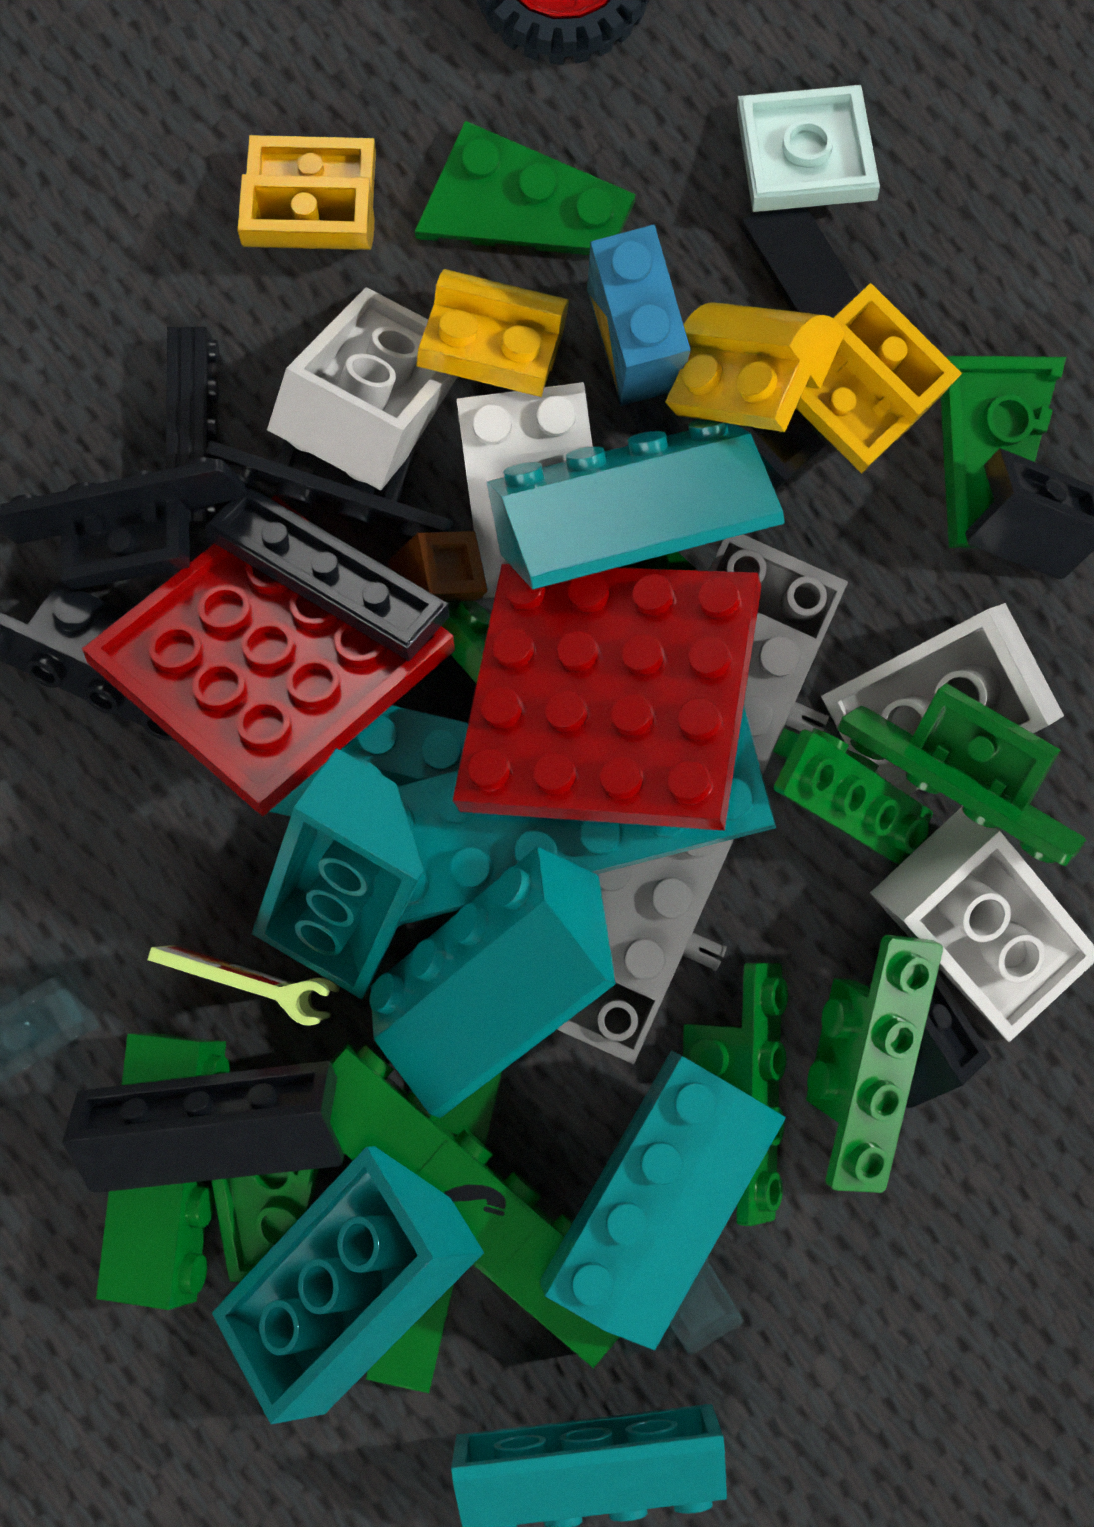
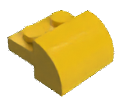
M249 135L247 172L242 174L238 218V234L242 246L371 250L375 221L373 210L376 161L374 138Z
M444 269L436 284L434 305L418 347L416 366L542 397L549 371H552L564 332L569 300Z
M871 283L833 318L845 332L821 389L805 387L796 406V409L861 474L898 440L962 374Z
M716 302L706 303L697 308L684 323L691 351L688 362L683 369H680L665 402L678 416L785 432L804 388L821 389L845 332L836 320L826 315Z

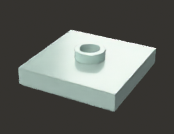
M861 85L738 96L737 114L753 212L876 201L878 199L880 184Z

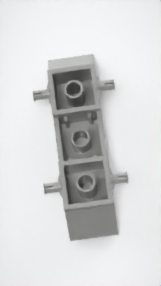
M739 535L722 540L708 571L758 573L762 585L744 705L763 774L785 725L799 731L806 729L812 732L813 728L824 731L822 727L828 722L829 715H824L795 701L848 581L746 535ZM734 839L597 874L600 880L616 984L557 1030L629 1063H635L682 955L713 969V971H717L721 961L700 952L699 948L701 947L724 957L727 946H722L693 931Z

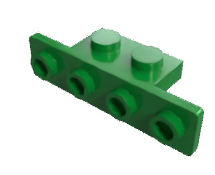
M947 683L938 688L914 735L865 706H859L843 716L837 727L839 732L851 738L850 743L852 747L861 754L875 760L886 759L906 771V778L914 786L928 793L944 794L962 805L963 813L975 823L987 828L999 827L1019 839L1021 848L1039 861L1045 863L1057 862L1060 865L1067 866L1079 853L1086 841V838L1030 805L1061 750Z
M784 728L772 751L786 760L774 785V790L898 865L925 842L928 835V824L933 815L932 810L876 774L879 767L878 764L860 754L847 750L849 747L847 743L819 729L813 728L812 732L804 729L798 734Z
M885 935L881 940L870 988L856 980L833 979L829 1000L822 1011V1031L815 1061L808 1072L806 1101L839 1123L825 1179L826 1184L834 1190L882 1193L887 1188L943 953V946L934 940Z
M745 963L742 1027L684 1024L683 1057L784 1116L783 1111L779 1107V1080L783 1077L786 1068V1051L784 1045L780 1042L781 1015L787 1007L788 987L785 979L782 977L781 963ZM785 1121L737 1204L736 1220L738 1225L751 1227L775 1219L776 1211L781 1204L783 1195L782 1179L780 1174L777 1173V1148L783 1138Z

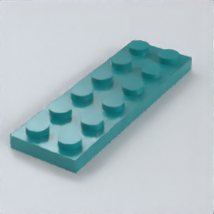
M745 705L743 706L725 831L460 812L452 801L458 771L398 786L424 869L398 926L460 910L537 846L595 874H601L775 829L776 824Z

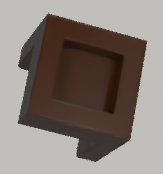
M475 531L417 533L388 560L390 570L444 602L475 601L488 592Z

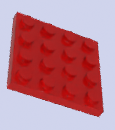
M276 495L271 498L273 501L304 518ZM213 544L190 562L189 568H184L83 647L82 650L87 663L263 817L325 764L336 748L341 750L455 651L454 636L441 626L410 661H407L233 554Z
M501 564L452 800L460 812L725 831L762 587L758 573L613 568L532 589L510 564Z

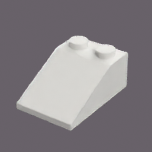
M366 287L286 368L267 430L289 441L295 448L309 452L345 471L353 479L368 483L382 490L405 462L458 376L416 366L418 347L428 319Z
M584 382L545 387L542 397L512 391L457 398L473 528L477 536L488 592L483 595V600L495 598L501 564H509L500 554L486 481L504 477L503 471L516 464L538 462L542 464V467L565 462L566 454L573 450L593 447Z
M1006 603L989 608L821 696L837 727L843 716L859 706H865L914 735L938 688L946 683L1031 733L1051 725L1064 716ZM840 732L844 742L849 745L848 750L860 754L879 765L876 774L906 794L919 789L908 781L905 775L906 771L886 759L875 760L861 754L852 747L850 743L851 738Z
M962 807L870 892L909 937L934 940L943 946L939 969L1008 1042L1015 1038L1094 964L1093 943L1002 832L997 828H987L975 823L963 813Z

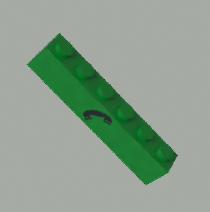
M347 1042L330 1061L338 1078L330 1124L343 1153L353 1161L365 1147L375 1146L449 1196L484 1251V1254L473 1265L594 1368L619 1339V1336L600 1329L545 1297L539 1282L573 1221L563 1213L554 1221L536 1205L542 1196L523 1177L512 1171L505 1178L487 1163L493 1153L478 1138L466 1129H463L456 1136L438 1121V1117L430 1115L412 1090L406 1093L388 1077L395 1068L375 1049L365 1043L358 1051Z

